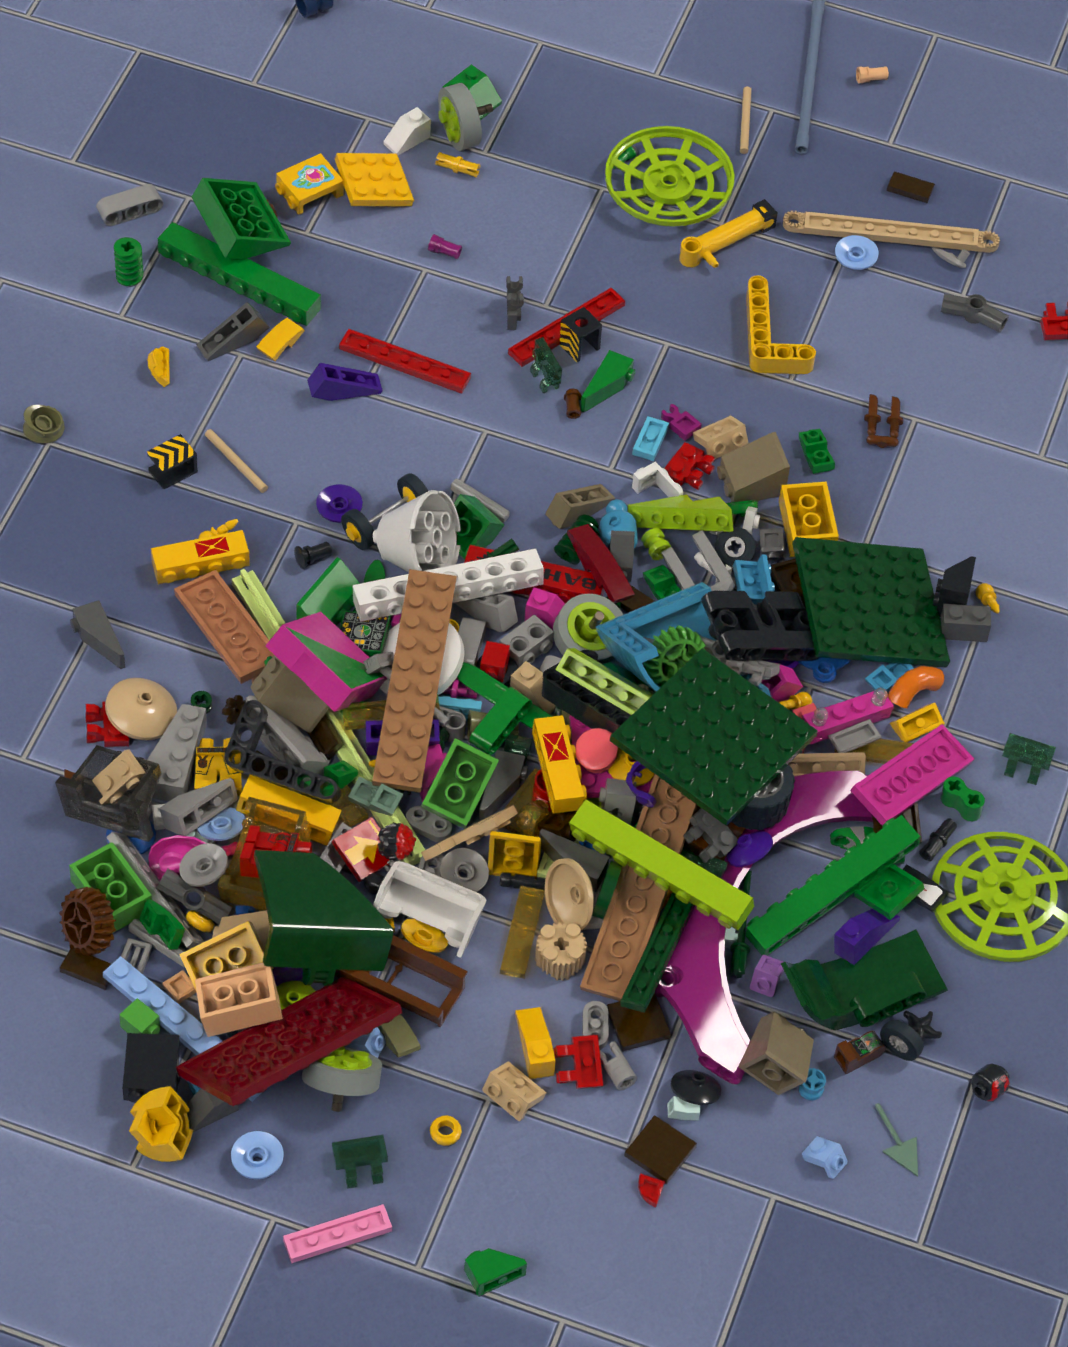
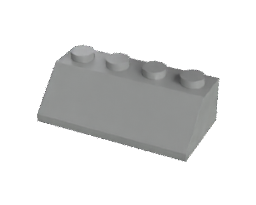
M249 695L248 697H246V702L250 700H257V698L255 696ZM263 705L268 712V718L259 740L277 760L324 776V767L328 765L326 756L314 748L311 739L308 736L304 737L296 724ZM253 708L250 712V718L258 717L260 708ZM303 778L300 782V787L304 788V782L311 780V778Z

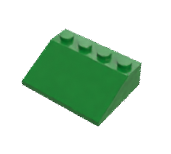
M212 178L201 179L191 198L225 258L247 259L290 246L291 241L257 182Z

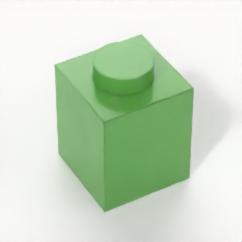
M138 998L119 1014L120 1027L127 1033L158 1034L161 1029L160 1016Z

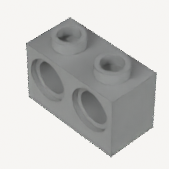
M533 615L500 639L499 643L510 645L509 656L516 661L517 668H519L525 661L532 664L535 658L542 653H547L552 648L554 631L536 615Z

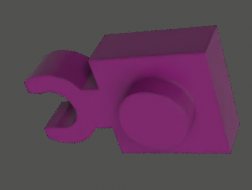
M670 404L669 411L671 413H667L665 410L661 411V418L665 422H670L669 428L684 441L693 436V432L701 429L702 423L687 411L682 414L679 413L678 407L674 404Z

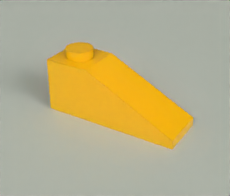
M541 1008L515 1010L528 1078L535 1079L554 1076L555 1056Z

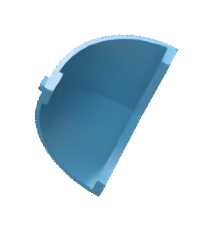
M701 582L595 626L596 630L612 656L627 670L657 692L661 686L653 682L642 663L659 655L657 648L643 637L654 639L653 635L660 636L661 630L667 632L669 626L676 628L680 625L684 628H691L700 636L716 641L709 634L708 628L711 623L701 602V598L706 593L711 592V587ZM749 673L748 675H741L748 681L751 679ZM762 683L756 686L771 697L769 688Z

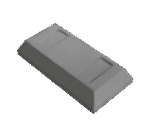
M870 719L828 735L838 753H847L882 739Z

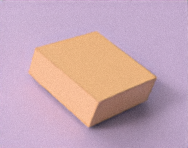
M184 970L162 983L164 990L178 1004L197 993L190 977Z

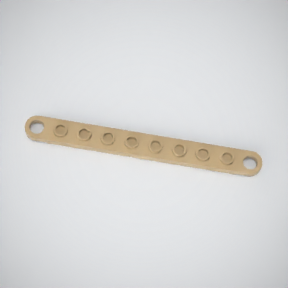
M788 211L783 217V227L787 231L794 233L842 238L859 235L872 241L959 250L965 249L988 253L996 251L1000 242V238L995 232L979 231V229L815 212L801 213ZM794 219V220H797L798 223H795V225H794V223H793V224H791V222L789 223V220ZM983 240H991V241H993L994 243H990V245H989V243H988V244H986V242L984 243Z

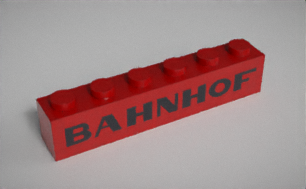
M470 545L464 563L489 558L486 552L491 553L494 550ZM541 561L544 568V584L534 586L535 588L556 594L565 604L573 597L582 594L603 596L605 590L603 587L598 588L591 572ZM534 587L511 592L530 596Z

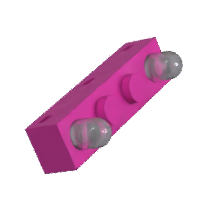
M880 687L873 692L825 708L820 707L813 712L802 715V720L818 730L817 736L809 744L829 739L828 735L869 719L872 723H876L889 718L894 705L887 697L886 689Z

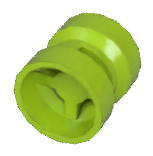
M660 528L650 529L641 537L643 545L649 549L648 553L652 560L663 559L661 552L671 547L669 542L664 540L665 535Z

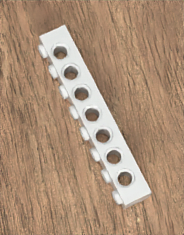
M536 549L426 570V572L457 576L453 603L544 584V568ZM409 574L353 585V602L360 622L402 613Z

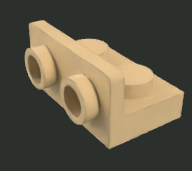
M732 416L693 432L694 441L705 447L707 455H711L715 459L748 444L745 424Z
M124 750L92 780L103 796L99 800L101 805L110 803L115 805L124 798L123 794L127 790L140 784L139 779L146 774L130 750Z
M509 1061L490 1072L482 1089L486 1095L518 1121L524 1119L527 1110L542 1101L546 1095L543 1089Z

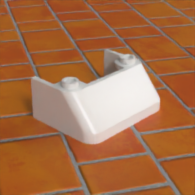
M397 861L394 862L382 881L373 906L384 918L391 919L402 913L446 932L445 938L448 940V944L459 948L456 956L461 958L487 900L483 895L408 863Z

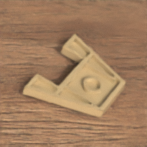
M514 805L422 851L421 854L424 860L427 861L464 841L469 845L483 836L490 835V831H497L510 824V818L518 813Z

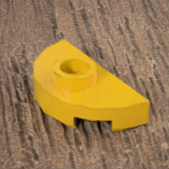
M161 346L148 354L147 361L148 368L159 384L165 387L170 384L169 349Z

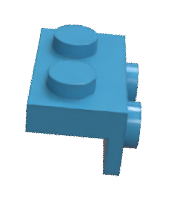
M761 554L758 562L735 560L732 566L737 591H745L756 605L763 601L766 591H775V585L771 581V565L768 563L767 555Z

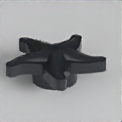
M904 1011L903 1016L908 1020V1025L919 1034L922 1041H925L927 1038H941L942 1032L935 1031L930 1026L933 1016L932 1011H929L925 1017L918 1018L909 1011Z

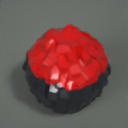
M391 823L379 831L380 843H378V851L386 859L397 862L408 857L413 851L416 838L408 826L401 823Z

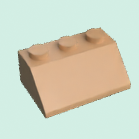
M264 963L195 979L200 1019L207 1037L283 1019L272 968L264 966Z

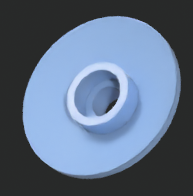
M859 235L844 237L835 247L837 260L843 266L854 270H863L873 266L879 255L876 244L872 240Z
M227 807L199 826L197 831L202 837L209 840H228L238 836L245 829L246 818L242 812L236 811L235 808Z
M253 1131L242 1135L234 1143L231 1150V1161L234 1168L239 1174L249 1179L270 1177L278 1171L284 1157L283 1148L279 1140L263 1131ZM255 1157L262 1159L261 1161H253Z

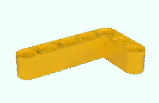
M759 275L751 277L748 282L746 295L750 368L757 373L808 374L812 372L816 356V350L812 346L806 344L771 343L768 281Z

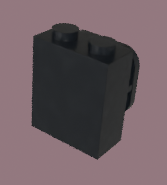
M127 1033L122 1087L124 1100L136 1103L149 1091L171 1086L177 1093L179 1076L176 1066L179 1065L180 1056L179 1035Z

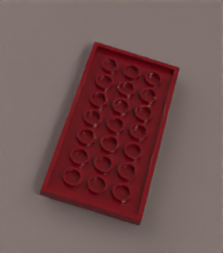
M343 976L332 982L331 986H324L282 1009L283 1019L248 1027L176 1066L178 1076L231 1106L240 1105L247 1098L266 1091L267 1087L286 1080L289 1075L298 1070L306 1069L311 1063L329 1056L336 1049L351 1044L356 1038L371 1033L374 1028L391 1022L394 1017L402 1014L401 1005Z

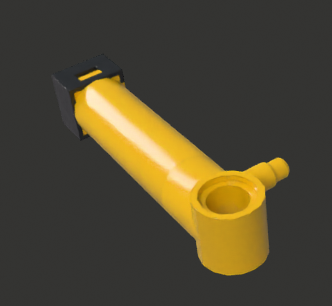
M764 199L753 204L751 211L698 237L684 238L681 242L679 256L681 264L686 267H696L700 264L701 259L704 258L713 268L718 267L719 263L712 253L759 230L765 233L775 228L778 212Z

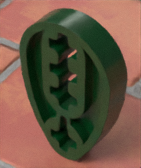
M610 861L592 916L604 920L622 869V866L615 861Z

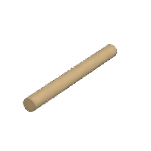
M748 86L743 88L740 136L741 154H747L749 146L752 89Z
M212 429L205 432V436L261 493L267 491L268 486Z

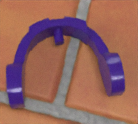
M637 761L627 773L626 783L639 803L652 808L657 802L652 795L641 790L639 791L634 787L636 776L641 778L642 773L640 771L646 768Z

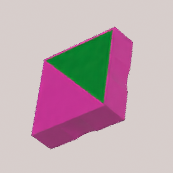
M322 612L283 624L266 644V647L284 665L301 678L334 712L349 707L351 703L361 702L373 697L387 680L381 672L367 674L363 661L370 657Z

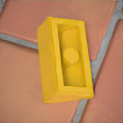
M935 702L890 722L892 729L903 743H907L937 728L941 724H945Z

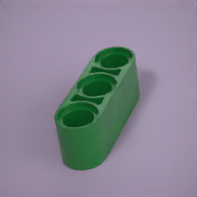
M508 688L472 732L469 739L470 743L490 756L493 755L529 711L532 700L515 688Z

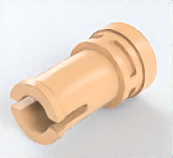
M861 66L856 69L858 84L873 80H888L889 72L886 66L877 68Z

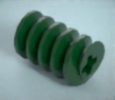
M581 514L568 529L588 524L600 537L597 521L586 514ZM565 533L554 547V551L561 559L570 564L577 565L580 559L568 534Z

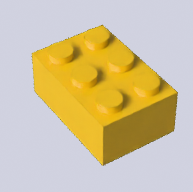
M827 481L781 485L779 507L790 557H795L792 545L795 537L838 541L839 535Z
M247 921L179 955L196 990L195 979L263 963L265 949L253 923Z

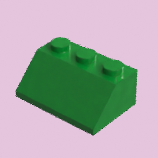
M337 557L296 604L297 620L322 612L337 626L342 622L344 611H350L352 607H355L353 602V585L360 583L340 558Z

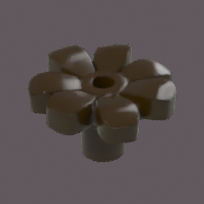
M241 695L228 698L226 700L227 705L222 709V714L228 716L226 722L230 725L234 723L236 725L242 707L246 703V700L243 701V696Z

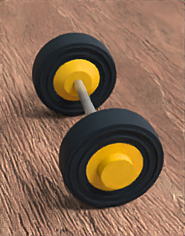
M408 473L401 477L397 482V488L402 499L370 520L357 509H351L342 515V527L349 540L357 548L365 550L374 544V529L371 524L382 518L383 514L389 513L403 503H407L428 492L424 483L416 475Z

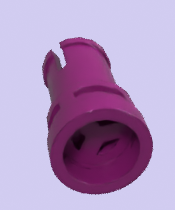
M433 234L428 245V251L438 254L443 253L458 259L462 246L448 242L444 238Z

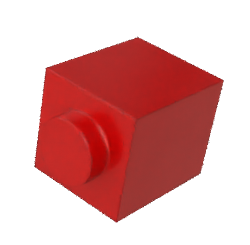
M487 641L480 663V670L497 681L503 682L509 662L510 645Z

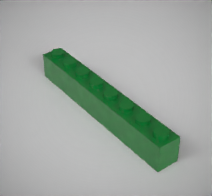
M174 222L157 238L158 253L163 257L169 258L183 267H188L198 272L201 276H206L218 284L226 286L236 293L272 309L276 313H281L291 318L294 322L307 326L321 310V294L249 259L225 258L217 243Z
M902 815L896 819H889L882 826L883 829L877 833L871 832L864 838L863 843L858 847L855 845L850 847L839 861L836 859L831 861L821 874H813L805 882L806 885L800 889L794 888L786 895L784 901L773 903L762 917L756 916L751 919L747 924L745 936L761 955H770L918 847L921 836Z

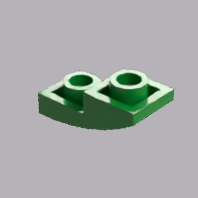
M821 429L800 432L799 440L812 473L835 470V462L827 449L828 442Z

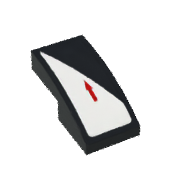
M906 864L902 870L922 881L925 888L913 900L918 905L934 912L947 897L948 892L933 880Z

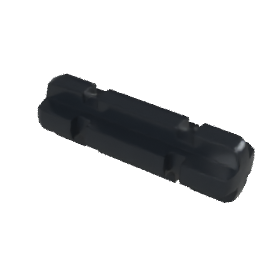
M502 872L499 883L502 887L513 885V888L533 891L534 888L538 892H545L546 878L538 877V879H535V876L522 874L512 876L511 873Z

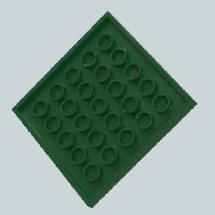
M795 537L792 545L816 657L947 667L949 665L950 658L944 634L941 632L939 612L936 610L937 606H933L934 591L924 549Z
M702 648L611 734L610 742L727 826L817 736L818 730Z

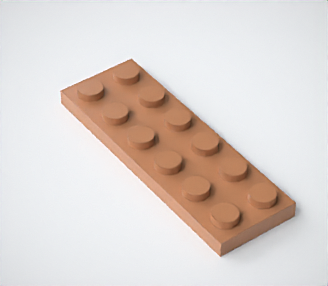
M214 570L174 588L175 596L240 684L259 676L265 668L264 660L268 656H274L266 647L269 640L219 573Z

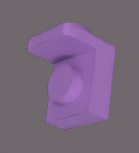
M763 954L754 970L750 990L773 997L777 983L784 972L780 964L783 961Z

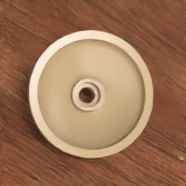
M128 678L118 682L109 691L105 702L106 714L112 725L124 735L137 740L161 738L177 713V706L172 695L160 684L144 678Z
M563 858L556 860L548 869L545 879V899L548 911L556 925L558 922L561 924L566 922V925L575 923L582 931L590 922L594 910V892L590 878L583 867L573 859Z

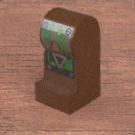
M869 1031L860 1038L838 1043L834 1058L844 1073L848 1074L880 1057L885 1052L886 1047L875 1031Z

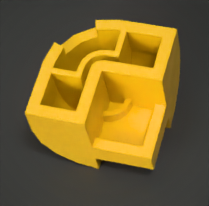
M171 1086L149 1091L134 1104L130 1111L135 1118L129 1132L138 1141L136 1150L150 1159L161 1162L182 1160L193 1130L189 1129V1119L187 1116V1112L190 1109Z

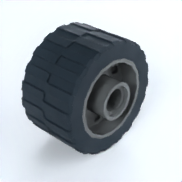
M787 765L731 822L738 827L748 830H763L779 823L787 813L794 789L795 777L792 768Z

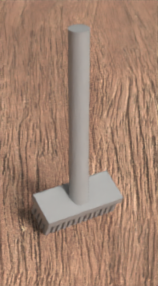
M393 652L376 654L363 661L367 674L381 672L390 680L394 660ZM435 707L433 718L439 720V723L445 727L450 722V719Z

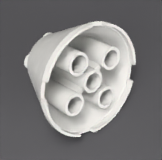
M431 490L393 511L383 514L378 529L373 532V541L377 543L381 558L408 573L409 569L426 571L456 565L460 551V545H456V531H460V522L455 505L445 492Z

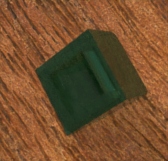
M510 734L505 742L504 751L525 756L524 766H526L532 739Z

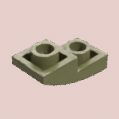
M401 1014L394 1017L391 1022L378 1026L380 1032L385 1036L386 1046L398 1058L421 1049L414 1032Z

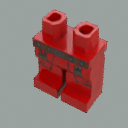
M250 825L240 855V875L259 878L254 859L255 850L312 853V843L299 841V833H291L290 835L285 832L277 834L260 832V826Z

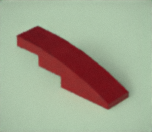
M586 524L567 531L568 537L585 571H591L598 588H604L609 600L615 604L631 599L635 593L611 552L593 529Z

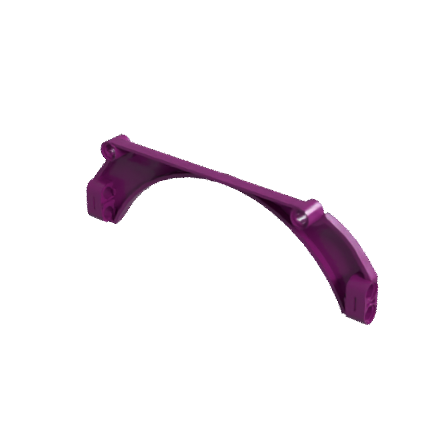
M828 771L794 776V789L787 813L783 816L782 820L773 827L764 828L763 830L745 829L741 836L757 831L767 832L773 839V847L776 843L790 835L813 826L843 821L873 822L872 814L850 791L855 784L868 775L860 771ZM726 857L722 864L715 866L712 874L738 888L753 864L735 867L728 862ZM695 906L661 977L667 985L659 981L655 995L657 997L665 996L681 1018L699 1056V1063L731 1084H739L746 1073L739 1068V1065L750 1040L740 1023L727 982L724 960L726 927L722 926L718 919L711 914L706 916L699 912L696 908L697 906Z

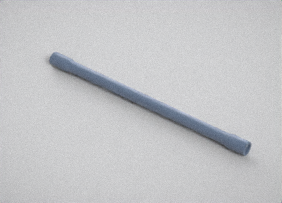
M825 0L812 1V19L800 121L795 151L798 154H806L808 152L811 109Z

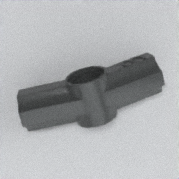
M944 293L941 307L942 313L964 316L965 320L970 323H982L997 332H1001L1008 321L1009 315L988 305L982 295L973 294L967 298Z

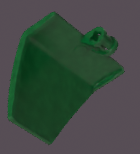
M255 850L254 859L264 894L270 927L263 956L264 966L303 968L302 980L304 985L322 983L324 986L332 985L336 969L384 970L393 939V928L353 884L314 853Z

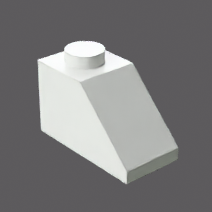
M416 107L399 118L385 138L384 145L399 156L430 138L431 119Z

